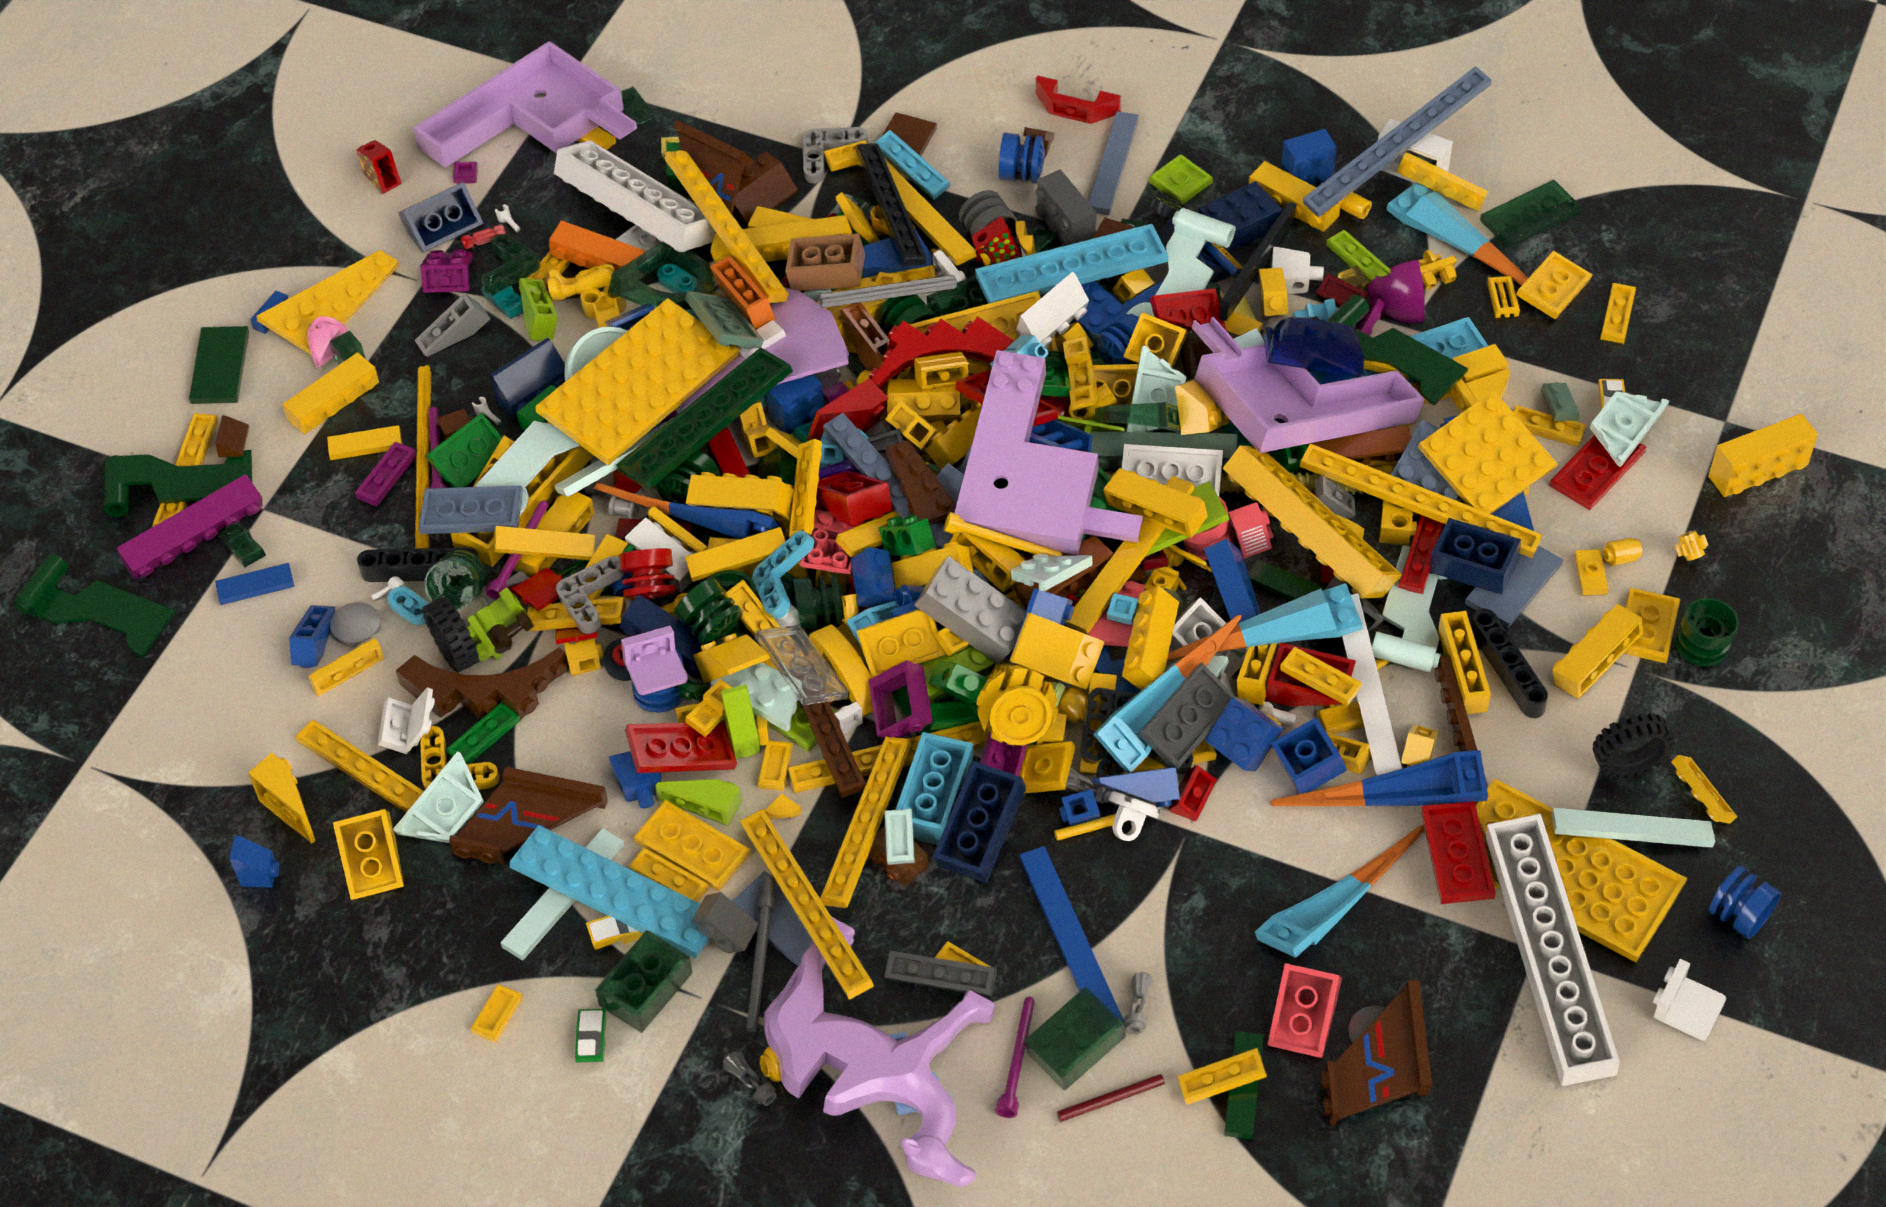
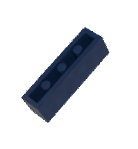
M639 594L622 615L619 628L631 637L671 625L674 632L675 649L682 656L684 669L691 677L699 678L703 681L693 656L696 653L702 652L700 646L703 645L698 641V637L691 633L692 628L684 625L682 621Z

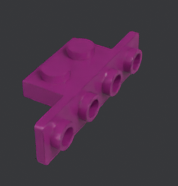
M989 732L980 763L1019 776L1028 744L1007 745L1004 741L1000 743L992 739Z

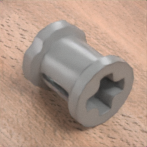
M613 495L609 503V514L613 516L619 514L627 516L628 519H636L640 504Z

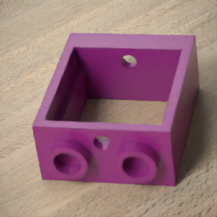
M905 660L868 680L878 737L904 738V736L912 732L921 731L924 726L933 722L923 665ZM907 685L912 715L897 722L892 692Z

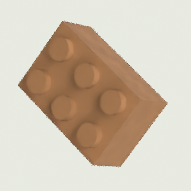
M860 234L791 239L785 270L790 288L806 291L860 286L865 258Z

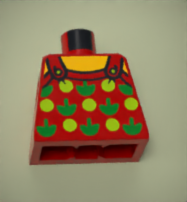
M372 140L356 150L363 173L382 194L402 184L389 148L377 140Z
M1003 216L971 237L977 257L967 262L969 266H972L982 261L985 266L1022 257Z

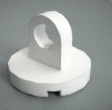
M1115 791L1111 792L1109 801L1119 804L1112 828L1115 836L1122 840L1131 841L1138 837L1146 815L1159 818L1161 808ZM1130 820L1132 824L1131 830L1127 834H1123L1122 825L1125 821Z

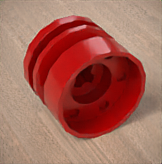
M644 549L619 554L621 572L633 573V577L622 580V585L634 586V588L623 590L624 598L636 599L640 594L649 600L662 598L676 592L675 585H664V582L675 580L674 575L663 574L662 571L673 566L671 549Z

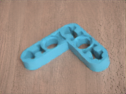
M802 530L792 535L755 568L752 575L765 611L775 619L784 617L790 609V601L780 578L812 550L815 543L813 537Z

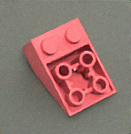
M816 510L812 535H810L815 543L812 550L801 560L800 567L850 575L852 571L851 559L853 557L850 558L835 540L838 534L857 526L851 527L846 523L837 521L829 511Z

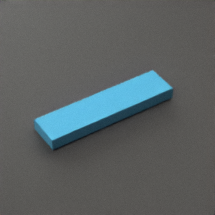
M891 130L874 142L879 144L883 156L933 200L950 187V182Z

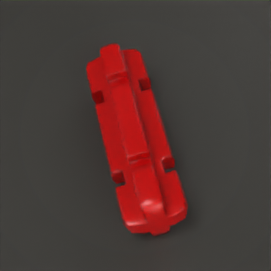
M503 225L494 226L492 230L487 228L474 232L473 236H470V234L462 236L461 242L464 249L473 248L475 244L479 246L492 242L494 238H497V240L505 238L506 232Z

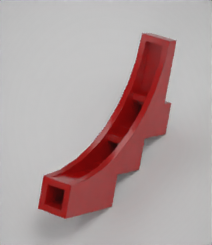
M979 316L976 317L974 322L969 321L962 332L940 318L936 324L932 323L928 327L925 334L903 320L899 327L894 325L888 334L890 338L889 349L882 358L884 363L880 368L875 367L868 378L881 389L895 375L913 366L915 358L962 352L965 358L990 364L995 359L996 351L1007 350L1006 348L1014 340Z

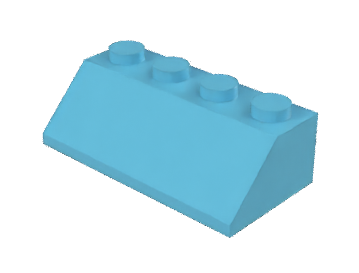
M922 732L896 810L912 809L913 836L919 841L938 845L974 761L973 743Z

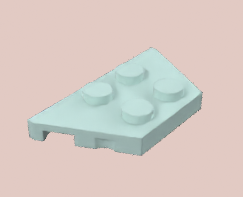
M1143 346L1141 349L1126 432H1154L1178 424L1179 414L1175 386L1184 383L1186 376L1178 370L1172 369L1169 363L1159 359L1146 346Z
M1616 391L1592 421L1590 429L1615 463L1621 467L1667 408L1669 401L1667 399H1661V402L1647 400V396H1633Z
M1037 554L1029 561H1022L1021 565L1011 569V578L1028 586H1033L1034 582L1039 583V590L1046 591L1092 566V555L1049 556L1047 554Z
M760 662L733 674L713 680L710 683L712 687L718 680L722 679L732 688L746 684L753 713L786 732L790 730L792 714H795L796 702L799 700L802 691L800 682Z
M457 751L393 828L396 834L450 843V836H457L484 804L482 796L460 752Z

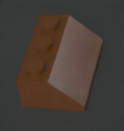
M764 151L753 159L749 168L744 166L732 216L746 227H748L757 206L774 210L798 193L797 187L782 163L768 152Z

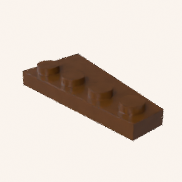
M908 440L887 446L885 454L894 476L899 479V488L907 498V507L910 513L916 515L917 518H928L929 525L946 520L949 512L955 513L957 504Z

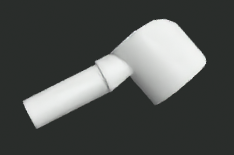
M502 205L504 211L500 212L495 209L499 222H506L516 232L520 231V227L512 220L507 205Z
M479 397L480 405L472 402L476 415L482 412L483 415L492 420L496 425L501 423V420L489 410L484 397Z
M394 576L388 581V586L372 594L371 597L374 601L396 587L407 586L399 577Z

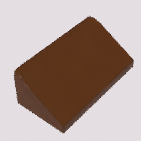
M222 415L216 438L218 457L243 456L249 424Z

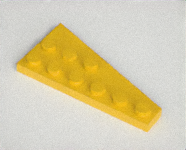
M378 250L257 315V321L311 355L307 339L310 324L319 316L334 318L344 325L399 267V261L382 250Z

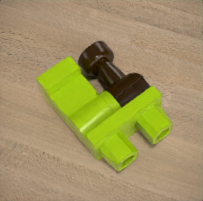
M507 587L499 592L501 597L492 604L480 609L476 615L472 614L467 618L470 625L466 628L469 629L470 636L474 642L479 639L482 641L476 645L480 662H483L492 655L496 660L503 657L502 653L511 649L512 638L522 629L529 631L535 626L517 597Z

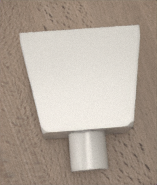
M1273 247L1272 268L1282 267L1287 294L1308 292L1309 280L1323 281L1324 267L1310 266V254L1308 252Z

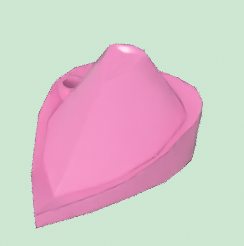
M319 316L308 328V344L317 369L327 363L342 348L347 339L346 327L334 318Z

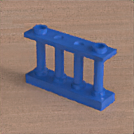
M1055 419L1045 424L1034 426L1029 442L1091 452L1093 435Z

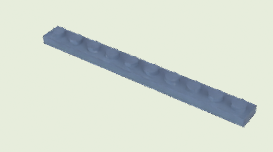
M1475 66L1305 196L1303 204L1319 218L1491 86V79Z
M842 413L824 424V432L862 475L888 482L893 510L902 519L912 516L913 513H910L907 507V498L905 494H902L899 488V479L894 476L891 466L846 415ZM941 522L930 525L936 546L934 548H937V550L944 548L943 545L949 543L953 535L944 532V525ZM972 565L973 573L990 586H993V583Z

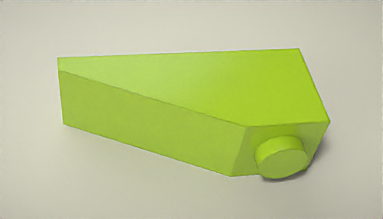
M520 278L519 284L524 322L530 339L543 341L549 338L553 341L558 315L543 279Z
M744 684L722 690L721 696L726 729L736 759L760 753L759 737L747 685Z
M718 779L657 782L655 786L659 801L664 802V800H667L683 810L729 826L742 803L740 787L730 781L724 782Z

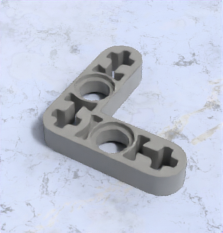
M862 127L825 128L806 131L803 134V169L805 180L813 184L821 182L824 179V151L864 140L868 144L867 131ZM833 137L841 138L839 141L836 142L830 140ZM811 140H815V145H811ZM811 154L819 155V157L814 159L809 158L808 156ZM812 167H816V173H812Z
M608 557L561 580L556 585V591L561 603L582 633H594L601 627L598 612L587 595L621 579L625 575V572H621L620 557ZM589 577H597L593 582H585ZM577 603H585L581 608H572ZM586 615L588 616L590 622L584 620V617Z

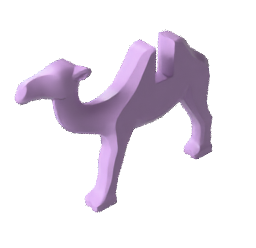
M833 918L846 941L851 946L854 942V929ZM812 941L809 948L802 955L801 964L797 967L785 988L764 1012L765 1037L768 1045L778 1058L781 1080L786 1090L800 1098L821 1067L826 1063L843 1073L825 1097L824 1113L837 1116L878 1101L898 1102L913 1107L922 1115L923 1123L921 1128L911 1138L901 1140L908 1169L915 1174L944 1181L958 1187H963L973 1182L976 1176L975 1171L960 1162L946 1147V1143L955 1127L956 1107L950 1095L930 1071L929 1065L934 1056L942 1052L956 1035L970 1023H989L994 1016L995 1004L977 993L967 990L963 1000L957 1003L947 1015L918 1033L897 1041L864 1021L824 1012L822 969L826 961Z

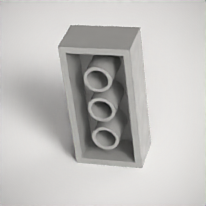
M949 556L936 568L914 606L997 664L1012 651L1026 610Z

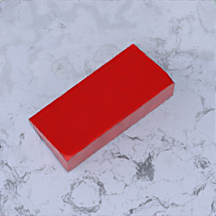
M1198 765L1193 766L1185 773L1178 787L1180 799L1172 800V805L1168 807V810L1179 816L1197 821L1217 779Z

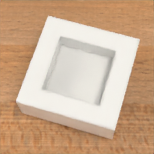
M857 702L842 707L834 714L843 734L863 723L862 708Z

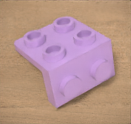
M671 625L621 639L623 661L638 694H649L688 681L686 671L675 650L674 632Z

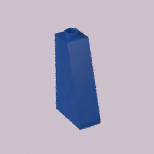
M915 229L927 258L926 265L903 266L892 237L863 246L865 252L863 264L864 278L877 276L879 272L893 273L934 265L933 257Z
M1228 539L1205 548L1206 556L1230 620L1237 615H1241V619L1238 622L1240 623L1261 614L1241 550Z

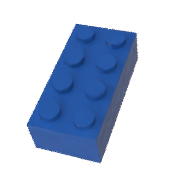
M1096 281L1081 284L1089 299L1086 307L1087 312L1079 320L1074 318L1069 323L1079 322L1093 344L1094 337L1099 332L1113 326L1117 320L1128 312L1121 303ZM1094 345L1090 348L1091 352H1096Z

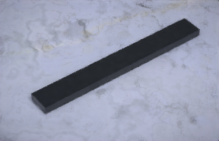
M857 144L856 153L903 266L926 265V255L879 144Z
M1289 202L1223 296L1220 304L1219 319L1224 321L1229 319L1259 275L1258 269H1263L1272 256L1273 247H1278L1294 223L1297 204Z

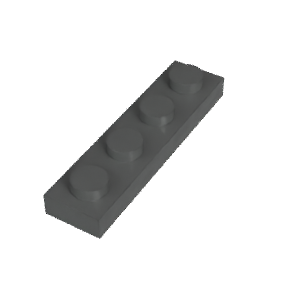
M890 951L884 977L887 980L965 993L967 990H971L978 995L992 997L997 969Z

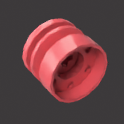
M1219 497L1221 503L1223 504L1229 516V512L1225 502ZM1228 520L1198 533L1192 538L1189 537L1183 540L1186 552L1202 560H1208L1204 549L1225 539L1234 544L1235 533L1231 521Z

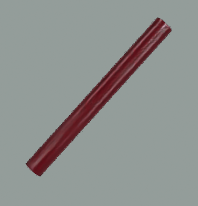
M1158 1074L1057 1111L1058 1119L1060 1122L1159 1087L1165 1084L1162 1074Z

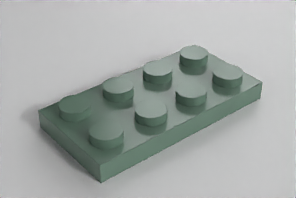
M687 291L685 301L713 335L718 344L723 346H730V344L739 345L744 349L762 347L763 338L730 297Z

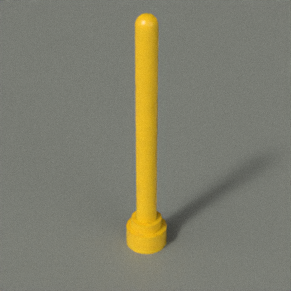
M949 512L944 525V532L947 533L965 532L1036 555L1062 556L1060 551L964 522L960 515Z

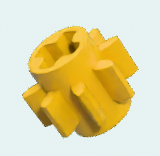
M1696 530L1678 536L1680 542H1677L1675 549L1679 557L1684 555L1686 560L1690 561L1705 555L1703 549H1706L1708 543L1704 534L1699 536Z

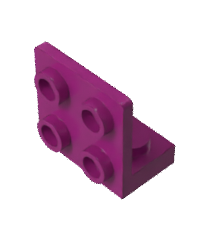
M464 249L454 250L453 253L434 250L427 254L420 266L423 293L469 291L468 266L473 259V252H467Z

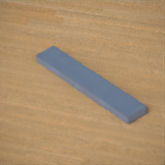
M1116 112L1089 200V204L1096 213L1106 215L1111 213L1138 123V114Z

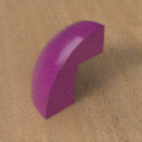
M1418 260L1392 267L1390 269L1391 273L1388 276H1377L1370 282L1366 289L1371 301L1380 298L1384 302L1383 314L1404 323H1423L1425 299Z

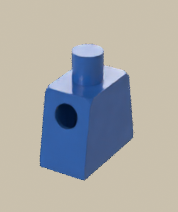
M631 751L609 756L612 774L627 802L638 800L639 807L643 809L653 806V796L657 795L655 786L657 782H662L661 772L637 773Z

